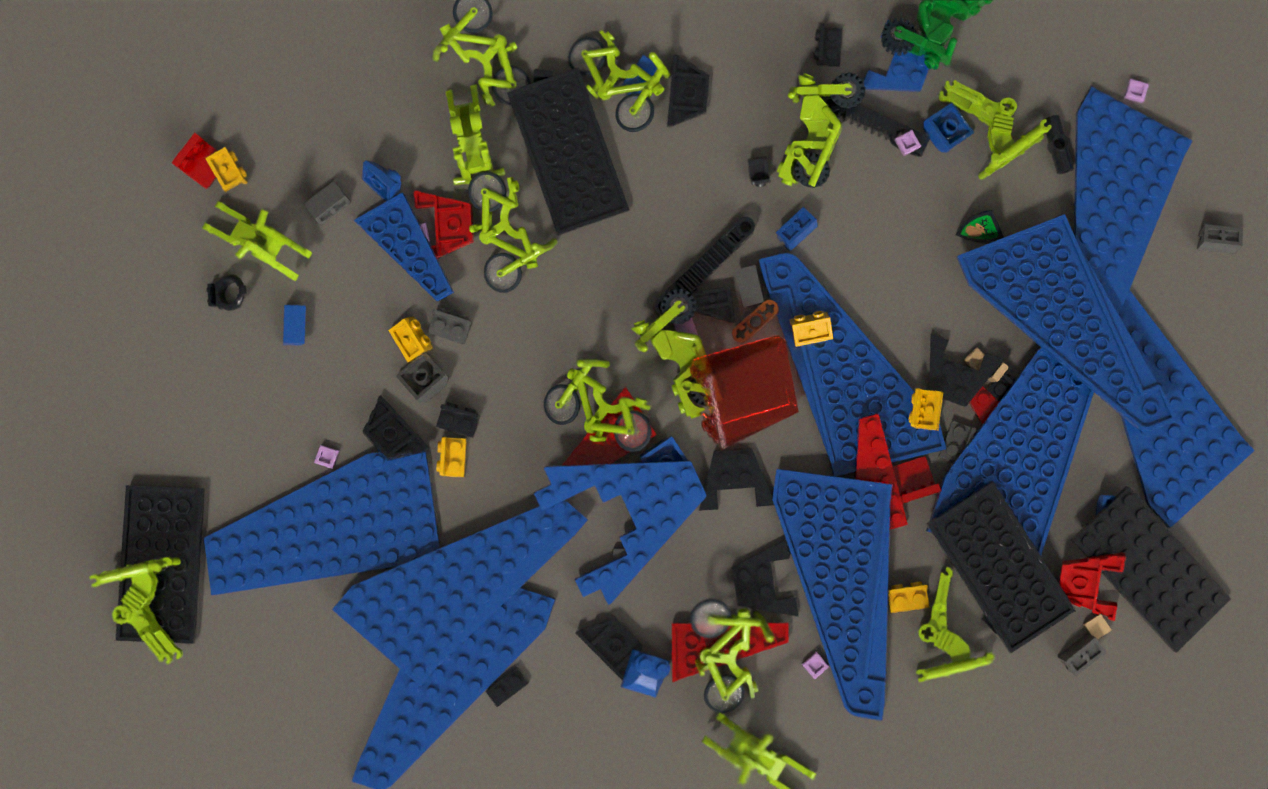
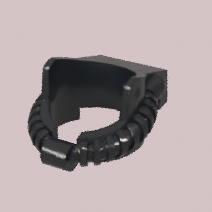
M226 275L215 284H207V303L209 307L233 311L241 308L243 298H245L244 295L247 294V288L242 279L237 275ZM236 283L239 287V294L233 302L228 303L225 298V291L229 285Z

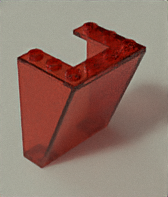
M779 335L691 360V376L706 390L704 400L707 408L709 407L710 414L702 413V429L722 449L799 412L786 342Z

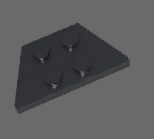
M673 55L667 127L669 128L706 114L709 74L698 70L696 66L691 63L688 64L677 55Z
M380 395L362 431L363 435L387 461L427 452L429 447Z
M616 618L576 632V635L621 680H623L632 650L641 652L643 647Z

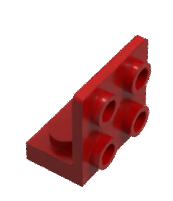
M194 133L171 163L202 187L208 189L216 179V176L205 158L217 152V150Z
M925 456L892 466L902 504L941 491L939 484L935 485Z

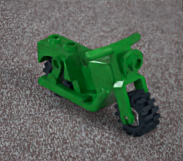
M923 0L919 4L916 17L922 36L916 34V28L914 29L913 23L909 25V20L903 22L904 18H900V21H897V18H895L893 22L890 20L884 26L881 37L883 48L886 47L887 52L891 50V55H894L895 52H898V56H901L902 52L904 55L907 52L917 56L924 55V63L929 69L937 70L940 62L949 67L957 44V39L951 38L954 29L953 25L950 24L951 16L961 21L967 20L969 17L977 15L981 7L985 4H990L993 0ZM950 39L947 49H945L944 46Z

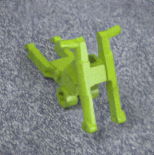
M947 80L944 84L947 90L946 96H944L943 91H940L938 96L942 102L953 103L955 107L975 115L981 122L989 126L987 138L993 154L988 166L978 174L981 180L999 168L1004 167L1019 155H1023L1024 151L1034 144L1040 143L1044 138L1043 134L1047 133L1052 127L1051 125L1045 127L1044 124L1047 120L1043 119L1038 126L1027 134L1020 136L1021 138L1015 142L1011 137L1014 120L1011 116L1017 109V103L1014 99L1007 97L1002 99L1001 102H993L983 96V94L956 80L952 82V86Z
M477 84L470 85L473 101L471 103L455 106L452 89L445 91L451 116L453 135L457 134L459 147L452 149L462 177L453 178L454 185L470 184L472 174L490 171L499 176L505 175L504 168L493 169L487 142L483 141L480 129H483L479 113L480 105ZM462 152H466L467 161H464ZM485 175L487 181L494 178L493 176Z
M217 201L216 208L239 220L230 236L207 223H204L202 229L234 246L240 245L241 248L234 254L239 259L250 250L252 256L296 281L299 275L276 261L278 252L284 245H287L308 259L312 252L273 227L266 226L267 211L261 209L258 220L254 225L251 224L247 217Z
M166 557L134 565L128 564L126 565L127 567H118L115 570H107L101 574L91 575L90 579H96V583H93L92 587L116 580L122 581L124 578L130 577L132 579V586L121 600L123 605L114 608L112 612L114 621L119 624L131 623L142 640L159 659V662L164 661L166 657V664L171 663L175 652L177 653L176 659L182 657L183 651L175 645L163 628L158 625L154 613H152L148 606L155 597L158 583L153 571L159 572L163 567L179 565L181 563L180 558Z
M948 567L945 569L948 573L947 576L944 573L940 574L936 600L932 606L931 620L920 627L918 634L922 641L933 642V646L949 654L952 663H943L940 666L917 670V674H923L922 678H918L919 682L945 675L948 677L950 674L991 664L994 660V654L985 653L984 656L978 658H970L969 646L956 633L947 630L946 599L950 578L953 574L952 570ZM927 627L931 628L930 631L934 633L933 637L930 636L928 639H924L925 635L921 634L922 630H926Z
M720 712L716 719L735 732L732 742L725 749L706 735L701 741L734 766L742 769L737 782L743 785L746 783L750 770L757 768L758 773L761 775L766 774V779L770 784L779 789H791L777 780L786 763L813 780L817 775L785 754L776 755L777 753L771 749L767 751L766 746L773 739L768 733L762 739H759L753 734L746 732L738 724L731 721L729 717Z

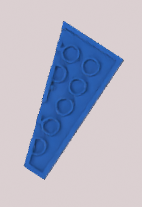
M400 193L354 220L436 301H440L454 293L404 193Z

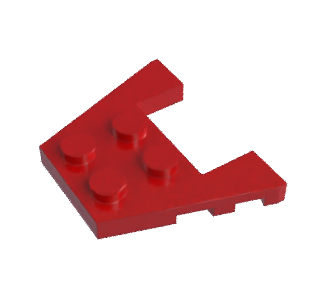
M414 191L416 209L434 208L436 245L431 247L437 258L474 242V233H471L469 230V226L473 225L472 204Z
M1125 553L1062 561L1059 585L1071 604L1080 608L1081 606L1092 610V613L1105 615L1109 620L1115 621L1117 602L1097 600L1101 571L1123 572Z

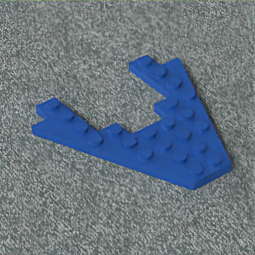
M690 460L545 466L543 468L551 484L534 492L542 510L593 486L596 487L603 503L621 495L636 527L619 536L627 554L575 578L583 597L601 589L608 605L617 598L707 497Z

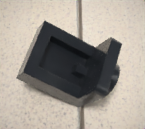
M767 157L747 159L751 184L756 187L766 186V183H770Z

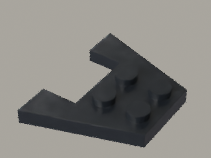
M931 334L929 390L943 392V400L966 407L1004 359L985 353L979 371L944 359L943 355L949 340Z
M752 449L713 452L704 488L707 497L701 502L699 511L718 510L717 490L755 488L756 507L774 506L773 497Z
M787 540L732 567L738 606L798 616L796 597L776 600L770 563L772 561L789 559Z

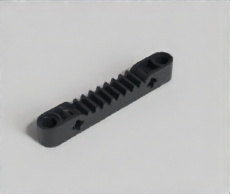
M820 96L828 107L830 102L834 103L832 108H829L835 115L837 114L838 119L843 115L844 121L851 119V125L857 122L858 128L864 125V131L871 128V134L878 131V137L884 134L885 140L889 138L890 143L898 149L899 147L895 142L898 134L901 133L903 135L913 130L921 147L909 154L922 157L930 140L927 135L862 105L857 104L856 107L842 108L832 100L831 96Z
M742 217L730 227L698 261L657 298L654 304L655 313L658 316L662 314L658 306L664 295L669 291L682 289L690 294L696 291L752 236L755 229L754 221L749 217ZM747 224L750 230L743 232L740 229V225ZM680 297L672 299L673 302L682 301L680 305L685 301Z

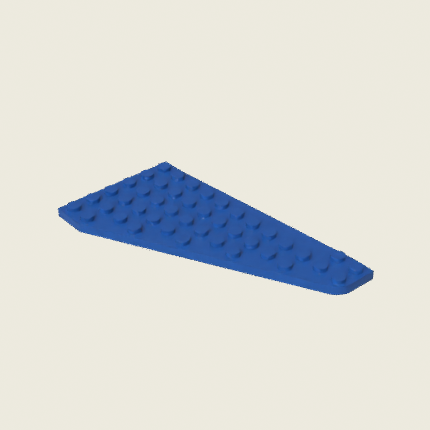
M1091 87L1076 113L1074 236L1117 313L1120 314L1192 140Z

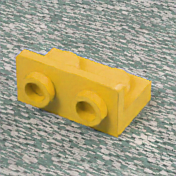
M224 147L205 158L225 192L241 183L244 185L247 183L245 179L247 174L242 166L238 167L236 163L238 158L233 150L229 151Z
M816 311L812 315H797L793 319H789L796 347L833 339L831 320L827 312Z
M414 316L404 318L388 330L407 362H412L424 352L433 349L429 337L425 335L421 329L420 322Z
M442 437L441 441H438V453H441L440 460H437L436 470L440 472V476L465 477L467 439Z
M922 581L912 582L910 587H903V584L891 585L892 589H888L890 613L929 608L928 585H922Z

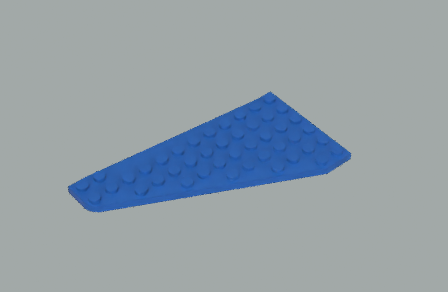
M1065 214L957 256L965 279L974 291L1134 427L1143 431H1150L1177 420L1167 396L1160 384L1158 385L1080 248Z
M783 253L759 259L762 277L770 299L779 305L777 318L829 457L833 476L856 472L858 419L876 413L880 417L891 463L945 450L946 445L940 423L938 431L916 429L911 426L909 414L913 410L911 399L912 394L915 393L914 390L799 258L789 253ZM816 311L827 312L831 320L833 339L796 347L789 319H793L797 315H812Z
M1129 290L1119 316L1158 385L1160 384L1167 396L1177 420L1150 431H1143L1134 427L1123 416L1121 418L1147 505L1168 528H1171L1255 450L1235 429Z
M776 469L772 500L843 705L853 716L882 721L886 690L890 502L893 484Z
M561 501L544 510L539 506L353 585L332 610L421 686L447 657L573 538L588 519L566 501Z
M519 588L447 657L421 686L400 669L358 761L352 782L372 789H387L392 786L546 629L555 599Z

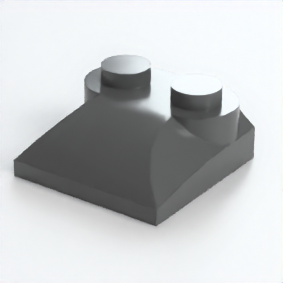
M426 352L418 356L396 375L419 403L428 402L448 382V377Z

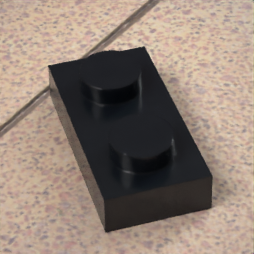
M516 668L488 689L486 693L496 707H498L529 683L519 669Z

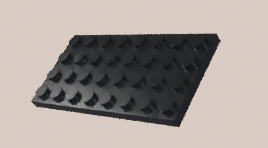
M579 67L507 92L558 236L629 211Z
M993 481L988 482L926 523L1009 653H1013L1076 611Z
M126 485L120 567L123 568L127 567L126 565L128 564L134 565L166 557L180 558L181 563L179 565L163 567L159 572L153 571L158 583L155 597L148 606L152 613H154L158 625L163 628L174 643L195 644L205 489ZM130 577L124 578L122 581L119 580L118 606L123 605L121 600L132 586V579ZM131 623L116 624L115 641L144 642Z
M1128 486L1116 495L1071 539L1087 558L1125 553L1123 572L1102 570L1101 573L1173 652L1177 653L1231 600L1224 590Z

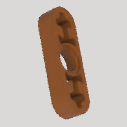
M773 300L763 302L733 329V339L740 343L748 341L777 316L779 305ZM768 304L771 306L774 304V312H768L767 314H765V316L768 317L765 320L764 317L758 312L761 310V312L764 313L767 310L766 306ZM754 316H759L761 319V323L757 327L751 325V318ZM747 323L748 327L751 328L753 331L750 332V330H747L744 333L745 338H738L737 336L739 335V333L737 331L739 329L742 331L745 330L747 327L744 326V324Z

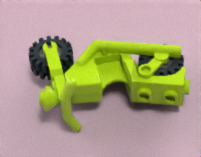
M851 72L841 73V75L835 77L831 82L832 84L815 85L816 82L813 81L814 77L806 73H803V76L798 75L801 87H791L788 97L794 103H798L800 101L799 95L804 96L800 119L806 124L809 133L805 140L793 141L792 145L788 144L785 151L787 157L784 162L781 161L777 169L778 177L782 178V183L792 186L793 183L797 185L799 181L802 185L809 188H817L826 183L830 176L828 161L843 126L820 96H831L832 100L842 108L856 107L865 96L864 83L856 74ZM802 149L822 150L821 154H806V152ZM796 159H797L798 161H797V163H796L797 165H796V167H795V170H796L795 175H796L798 181L795 180L794 175H793V167H794V164H795Z
M675 289L664 295L660 306L662 314L650 326L649 322L645 323V320L633 323L634 327L631 330L641 335L634 342L639 351L647 352L648 346L644 342L650 340L661 359L673 360L679 364L680 373L674 377V384L671 387L674 395L679 396L680 402L677 404L680 413H685L686 417L690 416L692 419L701 416V412L705 411V408L695 406L690 401L687 392H690L691 397L698 404L712 406L722 400L723 393H725V385L722 378L712 372L703 343L698 335L661 330L669 322L674 324L688 322L696 311L694 297L688 291ZM699 367L701 368L702 372L697 373L696 376L694 375L692 381L686 380Z

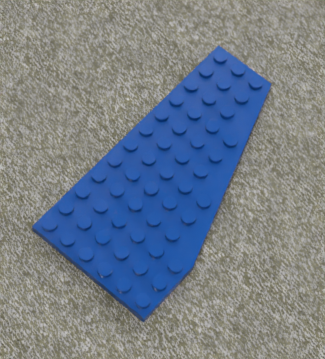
M1040 347L944 475L940 487L941 491L938 493L929 521L988 482L993 481L1039 554L1042 555L1094 392ZM927 526L926 531L931 533L930 529Z
M380 452L366 454L205 537L204 544L211 596L397 567L440 549L427 453L423 452L387 461Z

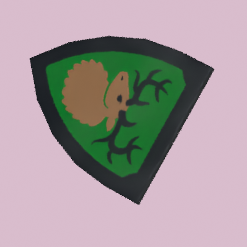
M992 209L971 216L959 227L956 236L974 242H992L1004 238Z

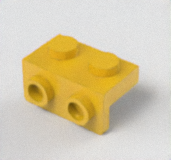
M916 388L911 399L913 410L909 414L911 426L916 429L938 431L943 392Z

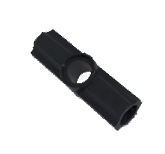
M1059 115L1049 116L1045 118L1047 122L1044 126H1052L1046 133V137L1048 140L1047 148L1052 155L1057 174H1064L1073 171L1074 166L1068 149L1069 140L1064 135ZM1054 141L1060 142L1062 148H1057L1054 145Z

